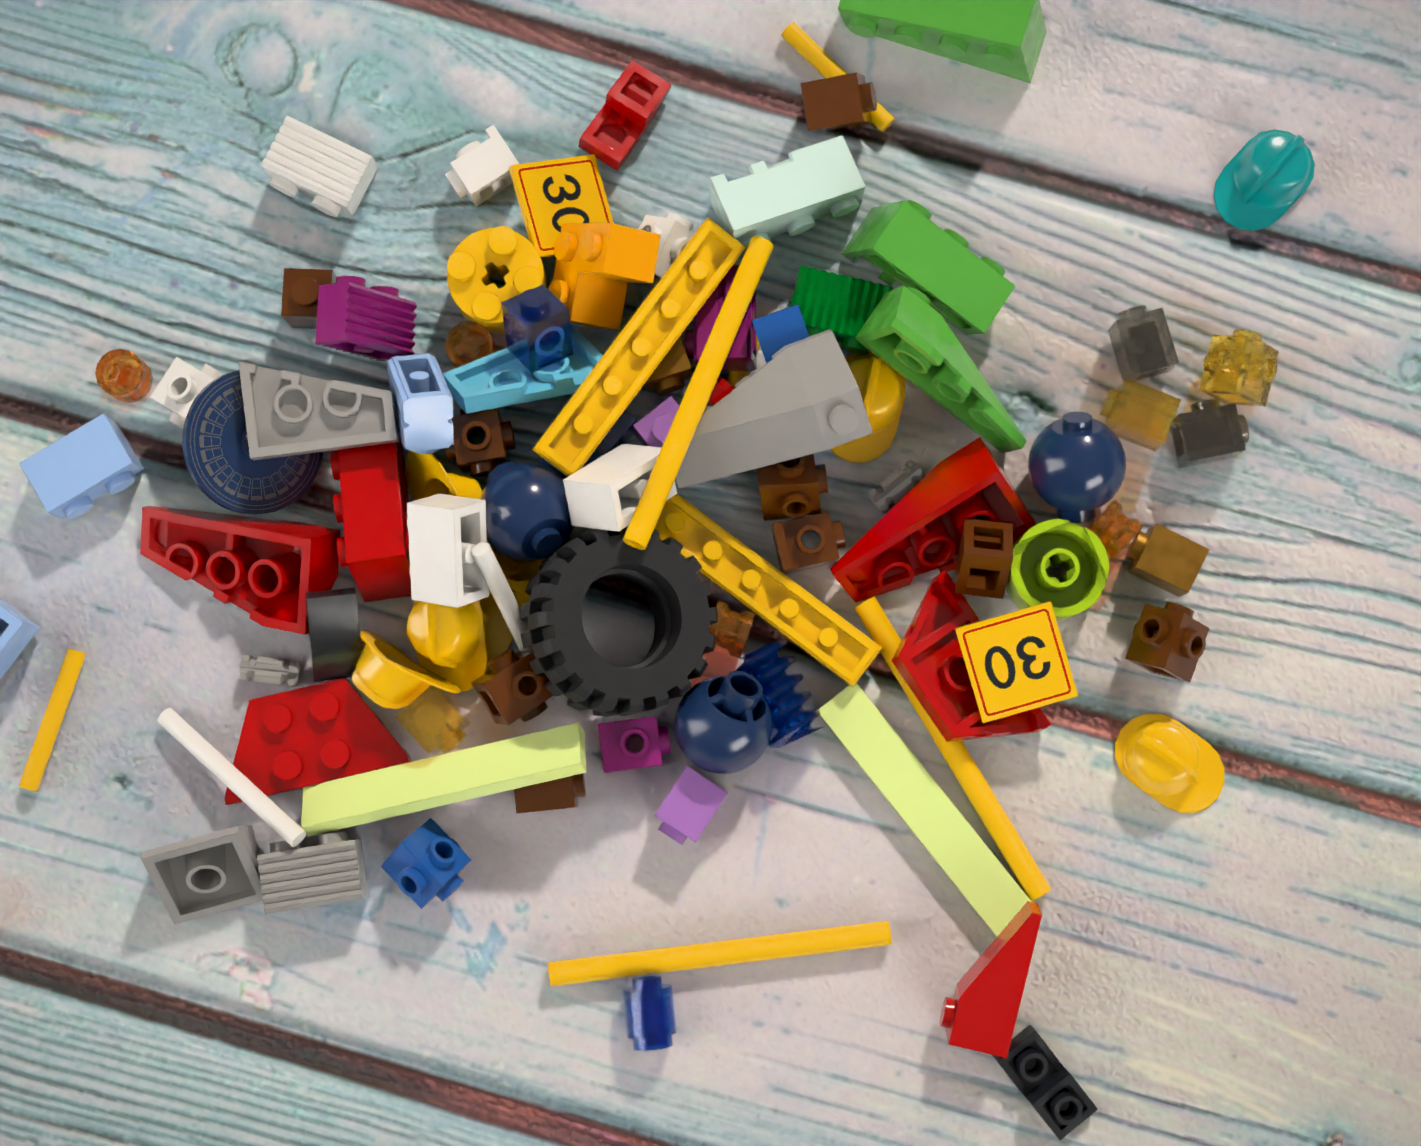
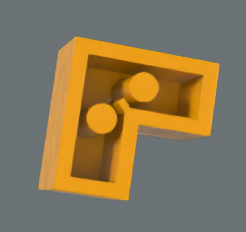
M613 223L562 224L561 233L558 235L554 246L556 264L553 281L547 291V304L549 306L547 319L594 329L620 330L627 284L653 283L661 235Z

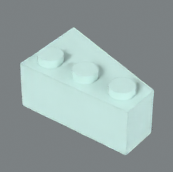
M843 135L792 151L788 154L789 159L770 167L766 166L765 161L751 164L748 167L751 175L728 182L724 173L711 177V206L721 228L746 247L744 251H746L752 236L763 237L772 243L771 238L787 231L790 236H795L811 229L816 224L814 220L832 213V216L837 218L859 207L858 201L863 200L866 186Z

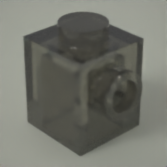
M1140 305L1118 313L1119 320H1116L1108 329V334L1124 385L1168 373L1179 364L1163 308L1148 311L1146 305Z
M1219 399L1197 402L1190 405L1191 412L1178 414L1169 422L1179 469L1235 458L1246 450L1245 443L1249 442L1248 424L1243 414L1238 415L1236 403L1220 406Z

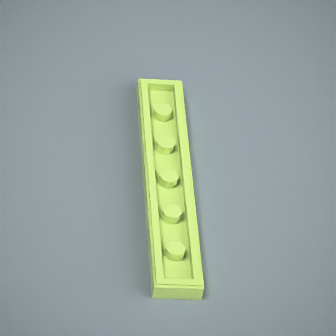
M856 683L854 687L847 686L816 712L995 937H997L1026 902L1032 901L859 685Z
M578 722L303 787L301 828L310 837L586 773L585 731Z

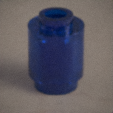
M661 976L633 978L632 987L624 989L623 996L627 1037L633 1039L634 1050H658L673 1046L672 1035L677 1033L672 985L662 984Z

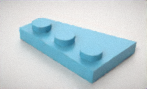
M567 323L559 326L565 333V339L562 344L564 350L562 352L558 350L548 356L539 355L535 349V342L539 336L537 335L445 372L443 376L453 399L467 414L575 393L603 355L572 324ZM553 330L544 334L539 342L540 349L545 352L555 349V346L561 340L560 333Z

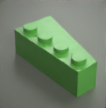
M840 0L838 6L845 26L856 35L867 38L880 37L1028 83L1032 81L1047 32L1040 0Z

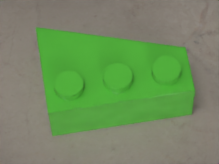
M903 200L871 208L841 255L852 262L858 256L868 260L882 270L879 279L890 286L896 280L902 286L912 287L921 291L929 298L931 302L929 306L941 314L947 323L966 335L985 334L1015 288V285L1004 277L1005 270L995 261L987 257H981L980 259L968 250V241L951 229L942 230L930 221L931 213L915 201L908 200L906 202Z

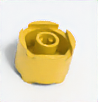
M498 226L496 228L482 229L469 235L460 242L447 261L449 291L460 313L472 326L497 334H511L526 328L539 316L547 294V277L543 263L533 244L511 228ZM495 275H499L501 278H504L506 285L498 289L494 283H491L490 279Z

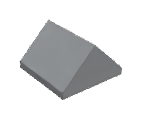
M252 825L235 826L141 852V860L174 925L263 901L258 871L259 865L257 862L259 851Z

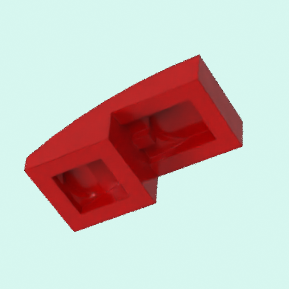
M631 60L608 91L604 106L581 135L578 147L591 155L595 154L597 159L619 171L655 117L672 84Z

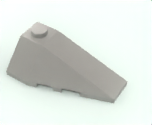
M832 330L823 331L782 347L771 356L772 360L750 377L748 375L735 384L736 388L715 405L705 408L675 479L679 489L829 450L873 433L859 387Z

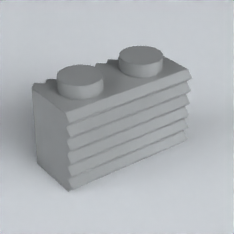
M347 831L318 835L319 845L300 848V844L292 847L286 841L269 843L271 853L257 855L265 914L368 898L369 891L361 839L348 840Z

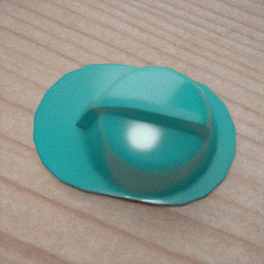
M1276 129L1260 132L1250 139L1223 168L1215 182L1213 197L1216 209L1225 222L1240 230L1256 231L1267 228L1279 220L1307 190L1314 177L1315 163L1311 150L1304 143L1305 139L1302 136H1295L1290 132Z

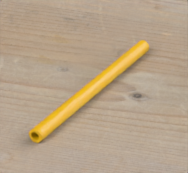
M752 236L622 539L624 543L633 548L645 550L773 250L774 245L763 237Z
M873 596L854 608L873 641L882 647L880 651L1026 895L1031 901L1043 896L1051 890L1050 885L963 741L946 742L891 660L902 640L876 597Z
M887 920L548 962L550 986L552 987L892 945L890 924Z

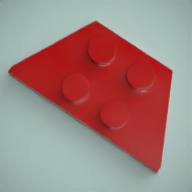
M946 570L934 577L891 661L946 742L1038 733L1052 725L1040 707L986 723L982 722L955 628L979 622L980 620L962 594H955V583Z
M341 678L249 700L233 765L266 796L301 789L306 786L411 762V757L385 727L386 725L377 714L365 703L347 678ZM227 787L224 797L225 804L242 803L243 801Z

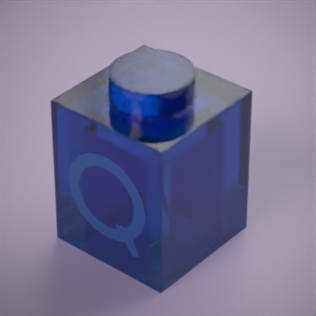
M544 285L526 290L520 295L501 302L507 349L531 373L573 355L569 309Z

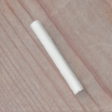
M487 542L476 544L472 548L471 553L519 650L532 651L534 654L532 646L523 648L520 634L528 631V622L520 620L521 608L490 544Z

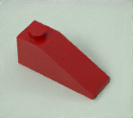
M1026 902L959 980L954 997H945L939 1025L946 1028L948 1045L1007 1058L1042 918V913L1037 903Z

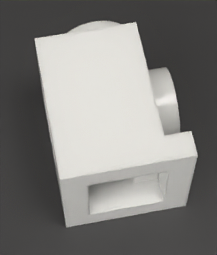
M494 125L486 129L488 136L486 141L483 143L474 141L460 149L456 154L457 159L450 163L452 170L445 174L457 196L462 198L468 195L475 207L513 184L509 167L519 164Z

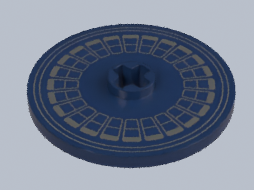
M240 371L226 373L210 382L194 399L183 427V454L188 471L196 485L210 500L219 506L242 514L272 513L294 503L308 490L316 478L322 462L323 452L253 461L249 455L248 440L245 439L247 430Z

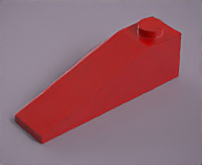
M981 437L939 462L830 570L853 601L857 603L873 596L911 584L914 576L938 569L940 573L944 570L947 572L955 570L963 533L964 518L1013 524V544L1030 528L1037 525L993 454Z
M145 506L142 507L140 554L185 581L192 579L214 592L212 597L224 604L231 602L250 613L249 618L261 626L306 635L309 634L305 593L332 589L338 577L337 538H340L341 530L295 521Z

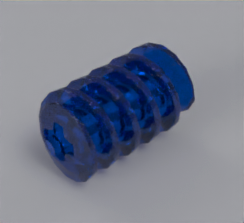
M786 638L772 642L743 656L739 660L743 659L744 662L735 670L754 676L762 685L763 698L771 710L772 730L777 731L770 739L769 749L781 748L824 728L811 726V723L821 714L819 709L804 710L802 707L812 697L811 692H795L794 690L804 679L802 673H786V670L796 661L794 656L779 657L777 654L787 644Z

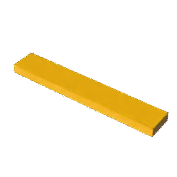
M707 217L532 450L567 477L580 470L746 247Z
M678 494L665 502L654 528L659 530V540L662 541L673 537L683 545L680 554L684 558L694 555L702 566L698 572L851 687L855 686L882 650L879 644Z

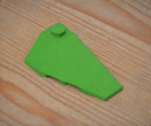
M904 285L886 292L855 339L999 452L1005 453L1022 449L1027 442L942 315L929 306L931 304L929 298L921 291L912 287H905Z

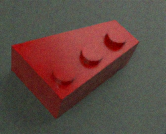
M400 439L399 442L331 451L330 463L334 480H340L341 488L340 494L333 495L336 520L338 523H343L344 537L337 538V553L341 567L348 566L365 603L411 596L409 536L407 528V503L410 501L405 477L403 448Z

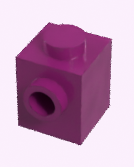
M657 716L598 723L604 773L664 766L662 755L671 754L668 725L658 726Z

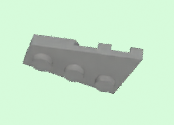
M238 361L249 455L253 461L399 442L395 401L392 391L305 376L286 370L269 369Z

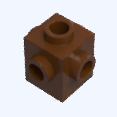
M460 409V416L451 418L453 422L454 444L445 449L448 460H457V465L463 473L471 472L472 477L488 476L498 465L510 462L508 450L516 449L511 421L503 422L497 409L467 414L463 409ZM486 432V438L483 443L473 445L469 442V434Z
M814 454L757 468L764 521L799 518L821 513L819 494L829 493L825 464L815 465Z
M1166 602L1165 607L1160 608L1144 604L1140 618L1134 626L1133 638L1125 659L1150 673L1190 683L1198 659L1205 650L1209 628L1193 619L1194 611L1183 605Z
M513 648L504 651L488 662L491 670L471 682L496 724L510 725L519 718L523 722L529 721L548 708L545 701L554 696L545 688L546 683L549 681L545 673L535 675L529 664L530 661L536 659L532 651H518L515 653Z

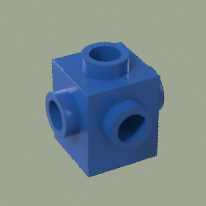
M430 818L404 839L381 867L398 884L401 891L422 909L436 896L442 902L445 901L460 887L464 880L458 874L467 866L471 859L460 848L458 843L450 838Z

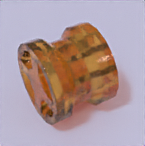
M461 322L454 326L446 337V353L455 368L497 352L491 334L486 327L477 322Z
M111 350L101 357L96 366L95 375L97 383L103 391L120 402L132 403L139 401L148 394L152 387L153 377L151 369L145 361L129 350ZM120 370L118 379L113 380L114 378H116L117 372Z
M1114 499L1087 529L1098 536L1106 549L1108 558L1113 560L1138 534L1144 524L1138 518H1129L1124 514L1122 504Z
M718 601L716 605L718 609V623L710 625L709 634H714L717 637L714 648L721 647L727 649L730 656L740 659L755 613L747 610L738 613L730 610L727 603Z

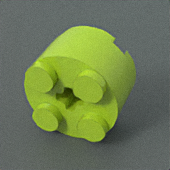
M1063 519L1047 520L1030 528L1020 537L1019 542L1017 540L1013 544V561L1006 590L1013 603L1019 609L1051 601L1056 620L1063 621L1090 608L1102 594L1108 579L1109 559L1101 540L1086 527L1084 528ZM1050 560L1054 566L1063 565L1065 568V573L1059 577L1060 582L1056 577L1049 578L1046 573V569L1051 566Z

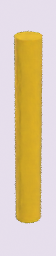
M795 22L790 23L784 29L781 36L825 78L848 74ZM877 101V110L871 112L872 123L881 132H884L893 123L895 118Z
M67 648L19 787L38 792L86 653Z

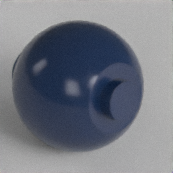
M1069 412L1064 414L1062 419L1056 420L1045 427L1036 437L1029 452L1028 473L1037 494L1047 504L1057 508L1058 519L1068 520L1073 523H1086L1096 517V508L1109 502L1120 489L1126 473V456L1119 438L1107 425L1093 419L1092 415L1088 413Z
M514 462L500 464L490 472L487 477V485L480 499L486 501L487 541L495 550L514 560L537 561L552 555L569 540L575 526L571 524L563 478L558 473L539 464H517Z
M733 671L727 676H713L695 684L681 699L675 715V735L684 755L697 767L716 774L736 773L754 764L767 749L772 736V714L766 699L762 695V685L754 676L742 671Z

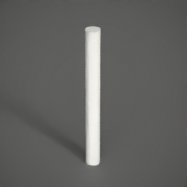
M168 708L160 714L157 722L287 843L295 847L305 838L306 832L172 708Z

